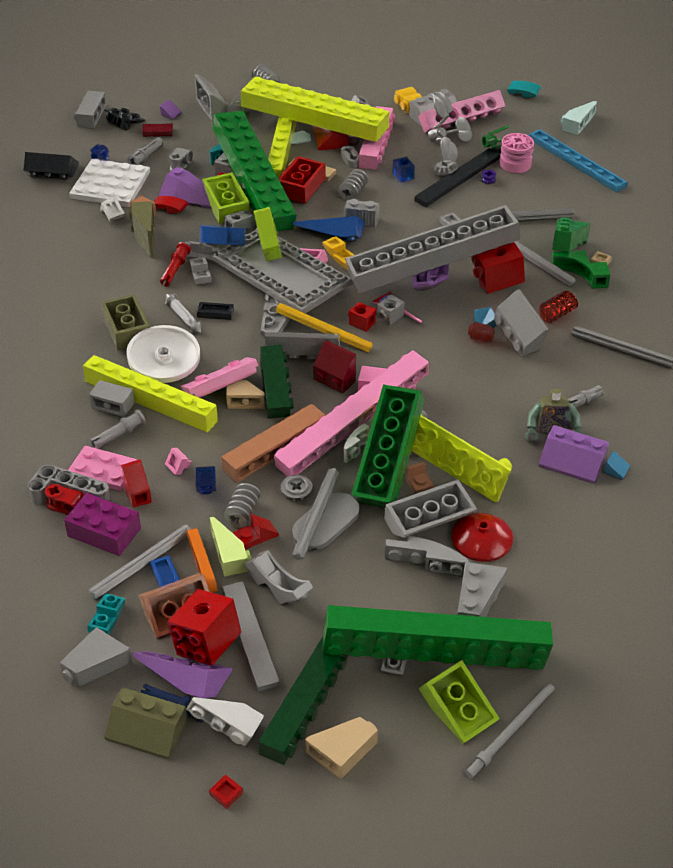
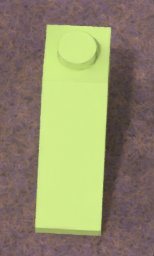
M210 517L211 533L224 577L248 572L244 564L251 560L249 550L245 551L244 544L215 517Z

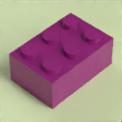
M89 493L83 496L64 520L68 537L117 556L124 552L141 529L139 512Z

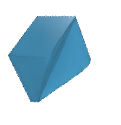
M491 307L474 311V321L479 330L496 327L495 313Z

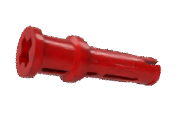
M180 242L177 244V250L172 253L171 262L160 279L161 284L166 281L164 284L166 287L170 286L180 265L185 263V257L191 252L190 246L186 243Z

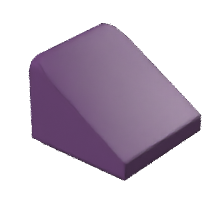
M167 100L160 105L161 115L173 119L182 113L171 100Z

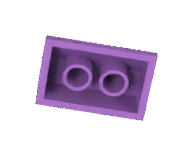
M553 425L546 439L539 467L595 484L606 460L609 442Z

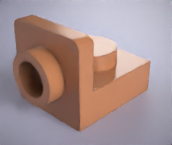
M425 462L413 464L406 468V481L414 494L434 488V484L426 473Z

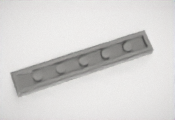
M243 581L222 586L224 596L234 599L242 631L239 639L258 692L280 686Z

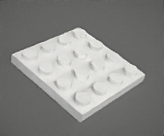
M91 159L70 191V199L102 203L107 199L116 198L120 206L130 207V202L135 199L148 177L150 167Z

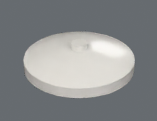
M169 325L153 326L142 330L131 339L127 347V361L132 371L162 383L175 382L187 377L196 369L200 361V347L196 338L182 328Z

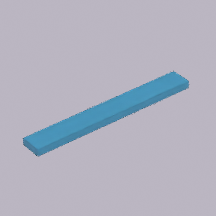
M539 129L529 134L536 144L613 191L618 192L628 186V182L544 131Z

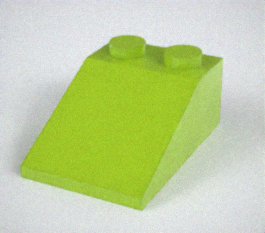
M233 172L202 179L213 214L219 224L225 223V216L243 210L249 211V201Z
M462 660L418 688L430 708L462 744L500 719Z

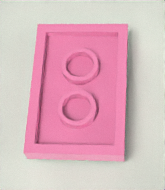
M84 446L68 470L104 481L110 489L122 491L124 480L121 465L136 461L137 459Z

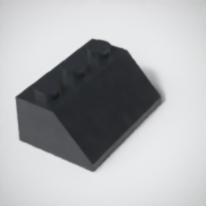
M25 152L23 171L27 172L29 176L34 177L41 174L47 178L58 176L61 179H68V177L74 176L79 166V161L70 155Z

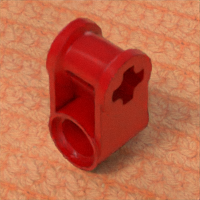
M51 484L45 489V495L48 497L46 502L47 508L69 515L84 496L78 490L69 489L58 484Z

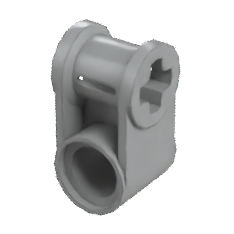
M177 147L169 155V160L171 161L170 172L176 167L185 169L192 161L193 152Z

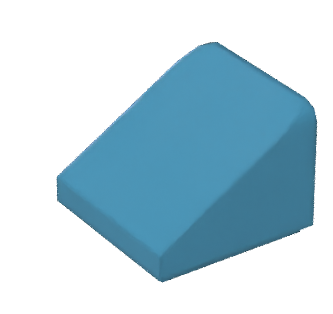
M613 451L606 462L604 473L623 480L630 465Z

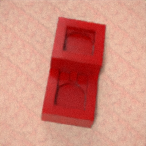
M158 196L153 201L155 202L156 209L166 208L168 214L181 213L188 205L186 200L173 196Z

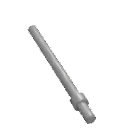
M548 683L491 745L475 757V762L465 771L468 778L472 779L481 768H486L492 761L493 755L555 690L552 684Z

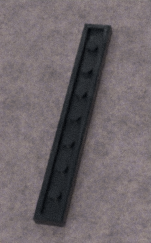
M488 148L457 168L453 173L448 174L417 194L414 201L428 207L499 160L501 149Z

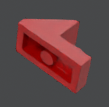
M251 514V525L233 532L243 542L245 550L279 536L270 520Z

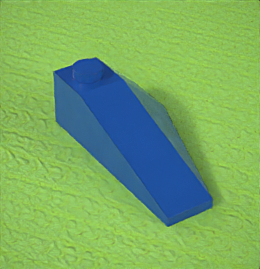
M357 216L295 221L293 225L321 234L337 236L338 238L345 239L347 242H354L356 239L361 238L365 222Z

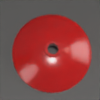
M473 513L462 517L456 522L452 530V543L455 549L464 557L479 562H490L504 557L510 551L513 544V533L509 525L501 518L488 513Z

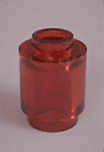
M474 322L473 325L470 324L468 329L470 339L486 343L493 341L495 328H492L491 325Z

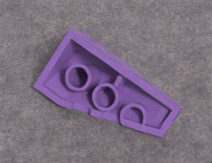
M149 651L133 653L134 658L179 690L197 698L207 699L209 697H216L232 672V668L217 664L211 666L193 663V660L187 658H174L173 661V656Z

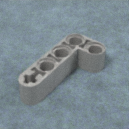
M53 465L42 466L28 483L31 501L37 505L47 502L48 497L45 495V489L51 484H58L69 489L78 490L84 495L89 493L111 502L109 486L106 482Z

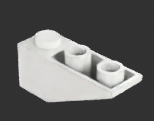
M193 697L186 708L192 716L204 720L214 730L223 732L233 742L246 746L264 717V715L245 703Z

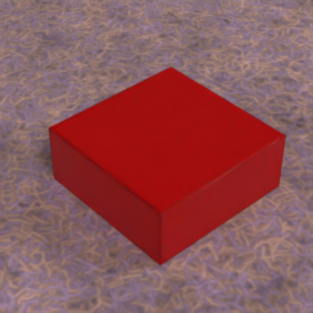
M226 774L209 790V795L226 809L243 794V788Z

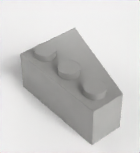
M465 562L457 615L486 617L499 592L506 584L508 568Z

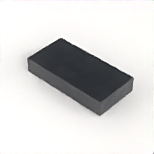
M199 302L197 318L231 320L234 304Z

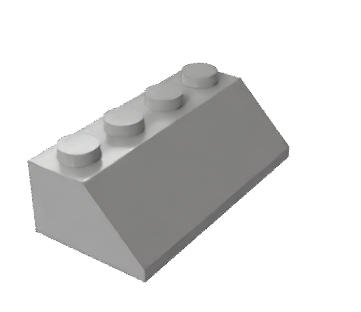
M265 332L266 346L282 345L283 352H286L289 358H299V355H307L306 359H316L325 340L340 346V334Z
M455 480L386 504L384 520L394 535L404 538L477 512V508L460 481Z

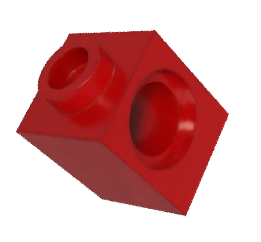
M358 302L348 312L349 325L367 332L376 323V309Z

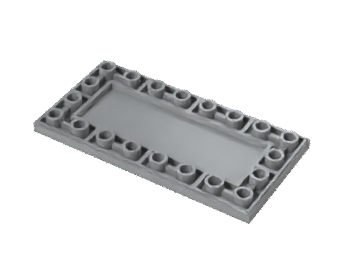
M258 229L250 234H246L245 245H229L212 255L214 262L279 302L303 313L309 312L353 284L350 277L280 237L278 238L282 258L266 262Z

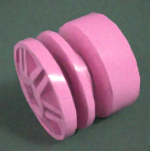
M512 133L504 136L501 142V168L511 173L528 171L532 166L533 139L521 133Z

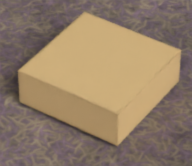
M597 251L589 262H607V265H609L612 261V256Z

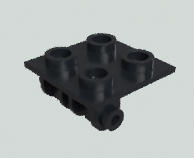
M117 108L104 109L108 113L106 115L107 121L124 130L130 129L131 121H145L139 114L131 113L126 108H121V110Z

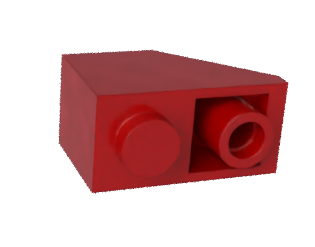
M141 459L122 464L125 492L132 508L152 503L150 487Z

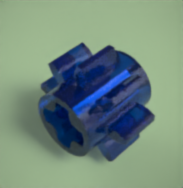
M96 144L90 150L92 152V159L106 161L110 157L108 155L109 150L105 145Z

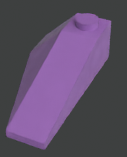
M178 167L167 174L159 196H173L186 200L190 206L191 204H200L203 208L212 209L202 180L189 171Z

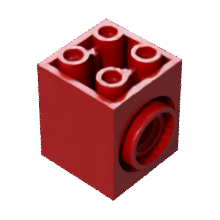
M515 242L471 256L474 269H472L475 278H478L481 289L484 288L487 294L525 282L524 256Z
M197 589L167 621L176 655L211 666L215 664L242 632L234 599Z

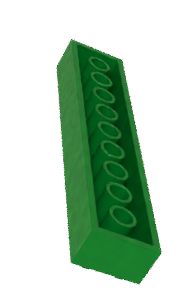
M244 111L214 114L212 129L253 212L270 207L277 231L294 229L293 222L296 221L297 214Z
M328 605L323 628V653L352 655L354 657L366 656L378 659L394 658L398 660H419L421 662L434 661L445 664L458 663L462 660L465 665L475 664L488 667L502 666L544 670L553 647L551 622Z

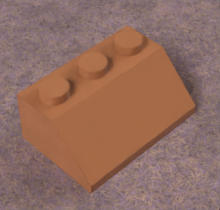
M197 573L138 595L145 617L156 638L170 633L167 621L197 589L209 592L204 574Z

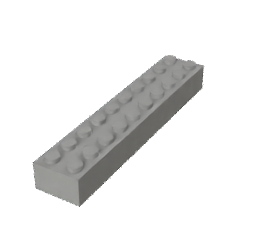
M507 205L347 257L345 260L348 273L358 293L366 292L370 289L520 240L519 222Z

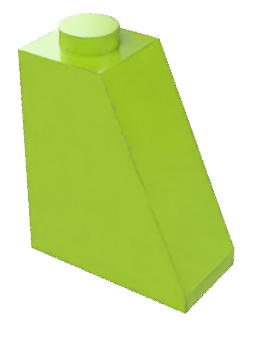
M270 207L255 210L254 216L266 262L282 258L278 233Z

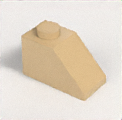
M239 380L227 386V409H265L264 392L249 381Z

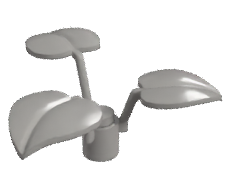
M433 92L431 95L436 113L443 119L434 126L433 130L428 132V137L431 142L441 141L442 161L450 159L455 161L458 156L456 145L451 142L450 138L445 136L446 134L457 132L460 141L468 142L472 138L471 127L464 117L457 118L455 123L457 129L446 131L444 128L439 127L449 117L448 113L452 111L450 99L445 94Z

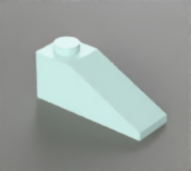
M592 101L569 110L561 118V130L578 135L595 115L597 101Z

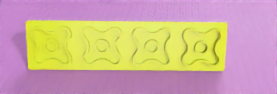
M420 416L411 451L490 500L498 502L512 470L511 462L506 458L498 461L426 417Z

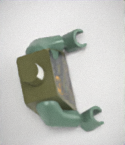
M551 389L550 396H542L539 403H536L529 411L527 423L529 431L525 433L527 441L530 433L534 435L533 442L538 439L536 432H550L553 425L571 431L574 429L575 432L584 434L580 431L582 425L578 410L573 403H569L568 397H561V389Z

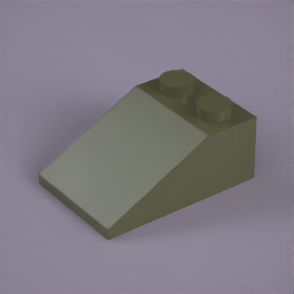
M152 201L132 202V209H129V217L133 219V222H131V232H134L135 239L149 257L154 258L155 222Z

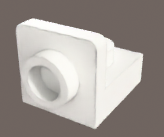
M116 198L107 199L101 203L100 211L105 213L109 222L124 217L125 213Z

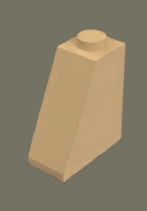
M358 717L308 736L305 739L306 753L339 779H342L378 743V729L372 722Z

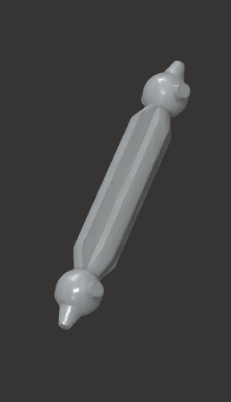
M175 293L166 294L165 304H170L171 308L187 326L191 327L190 332L201 333L202 323L196 322L193 315L179 300H176L177 295Z

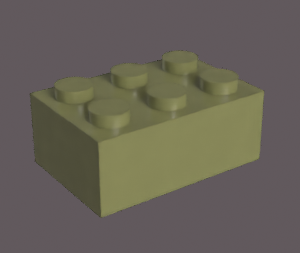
M135 294L101 302L103 319L117 350L127 349L129 342L136 334L150 328V324Z

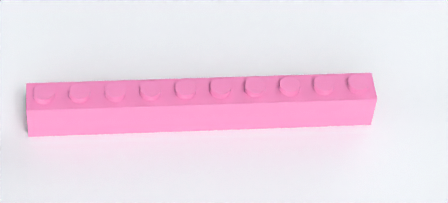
M414 350L403 355L398 362L390 365L386 371L377 375L373 381L364 385L354 395L349 396L345 402L336 406L328 415L321 417L316 424L308 427L304 433L292 439L287 446L279 449L274 455L275 467L287 477L301 473L353 433L360 425L366 423L374 416L383 384L410 389L429 374V362Z

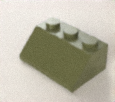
M122 687L111 708L105 740L169 760L188 722L186 706Z

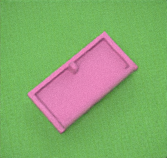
M246 357L240 361L234 360L228 363L229 366H225L220 370L208 375L202 374L195 377L194 381L182 385L181 388L182 391L201 398L257 373L256 367L259 365L254 358Z

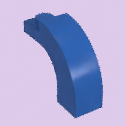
M200 225L199 242L245 245L246 228Z

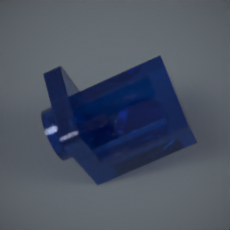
M215 466L195 467L196 491L201 494H211L212 491H216Z

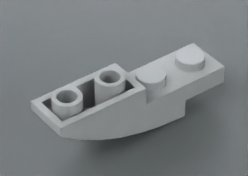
M408 536L407 542L386 540L385 559L425 564V571L461 576L464 574L465 562H468V559L445 545L414 536Z

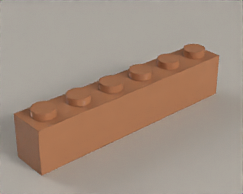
M313 404L302 408L295 414L221 456L222 470L238 483L275 460L274 455L279 449L287 446L292 439L300 436L308 427H312L321 417L326 415Z

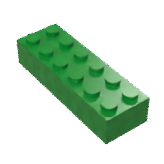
M383 384L352 491L353 498L359 503L385 508L386 504L397 501L425 401L421 391Z

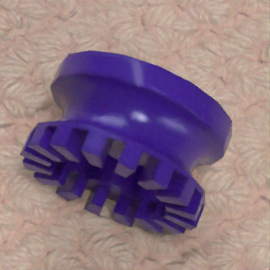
M493 170L482 172L483 183H495L496 173Z

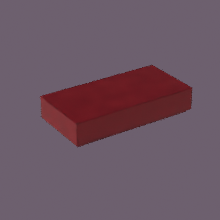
M173 123L143 124V137L173 136Z

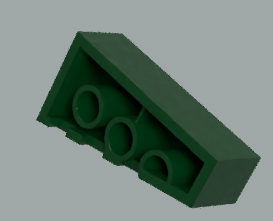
M282 345L260 347V369L262 372L264 395H266L265 402L268 419L289 417L290 409H294L293 398H289L291 383L287 382L289 368L285 367L284 364L287 363V353L283 352Z

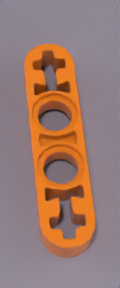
M198 529L187 530L188 542L200 574H204L209 592H217L216 580Z

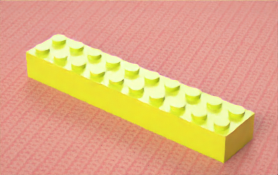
M254 77L241 90L242 107L377 142L389 128L390 111L371 107L367 104L363 105L355 101L344 100L340 97H332L312 90L309 91L273 80L262 79L261 77Z

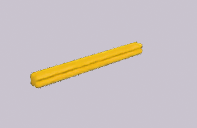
M279 303L276 312L324 334H340V341L365 352H370L372 349V342L285 304Z

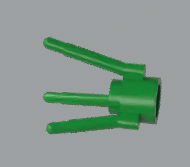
M507 125L488 132L487 135H483V147L501 149L502 145L496 144L497 142H502L503 138L497 139L494 134L510 126Z

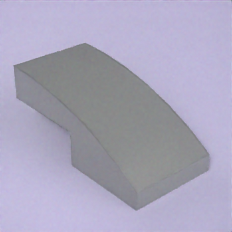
M206 258L189 259L195 285L211 283L212 278L208 270Z

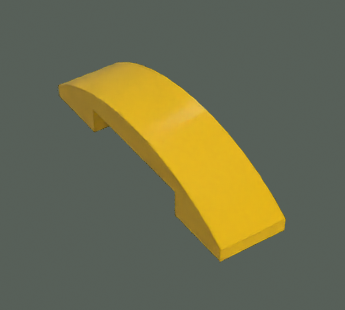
M337 236L323 241V246L330 256L348 270L345 258L354 254L346 249V243Z

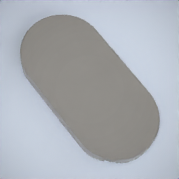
M333 493L330 495L307 550H311V548H317V550L325 548L358 519L359 503L353 496L346 493ZM311 509L293 525L292 535L295 544L299 539Z

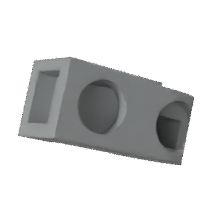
M247 210L225 216L224 227L250 229L256 224L255 216Z

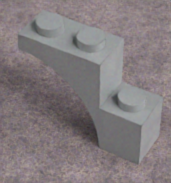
M269 550L259 553L244 564L257 585L263 583L268 585L279 604L285 602L291 604L296 600L299 602L308 596L307 592L313 588L309 580H300L283 569Z

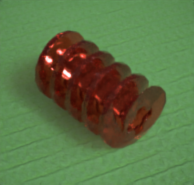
M562 291L541 303L539 307L540 316L546 323H552L563 315L577 309L578 300L572 292Z

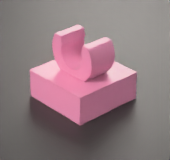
M171 448L165 465L175 475H181L184 469L189 468L192 461L188 460L186 455L178 448Z

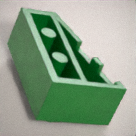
M567 217L557 219L552 250L570 252L577 248V244L581 246L582 242L587 243L590 223L572 221Z

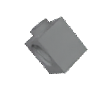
M390 295L377 304V318L388 325L393 324L404 316L405 302Z

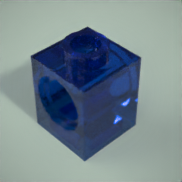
M407 156L394 159L392 173L400 183L412 180L415 176V165Z

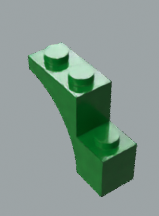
M586 250L552 252V264L562 270L581 276L589 283L592 289L609 287L611 274L607 262L590 263Z

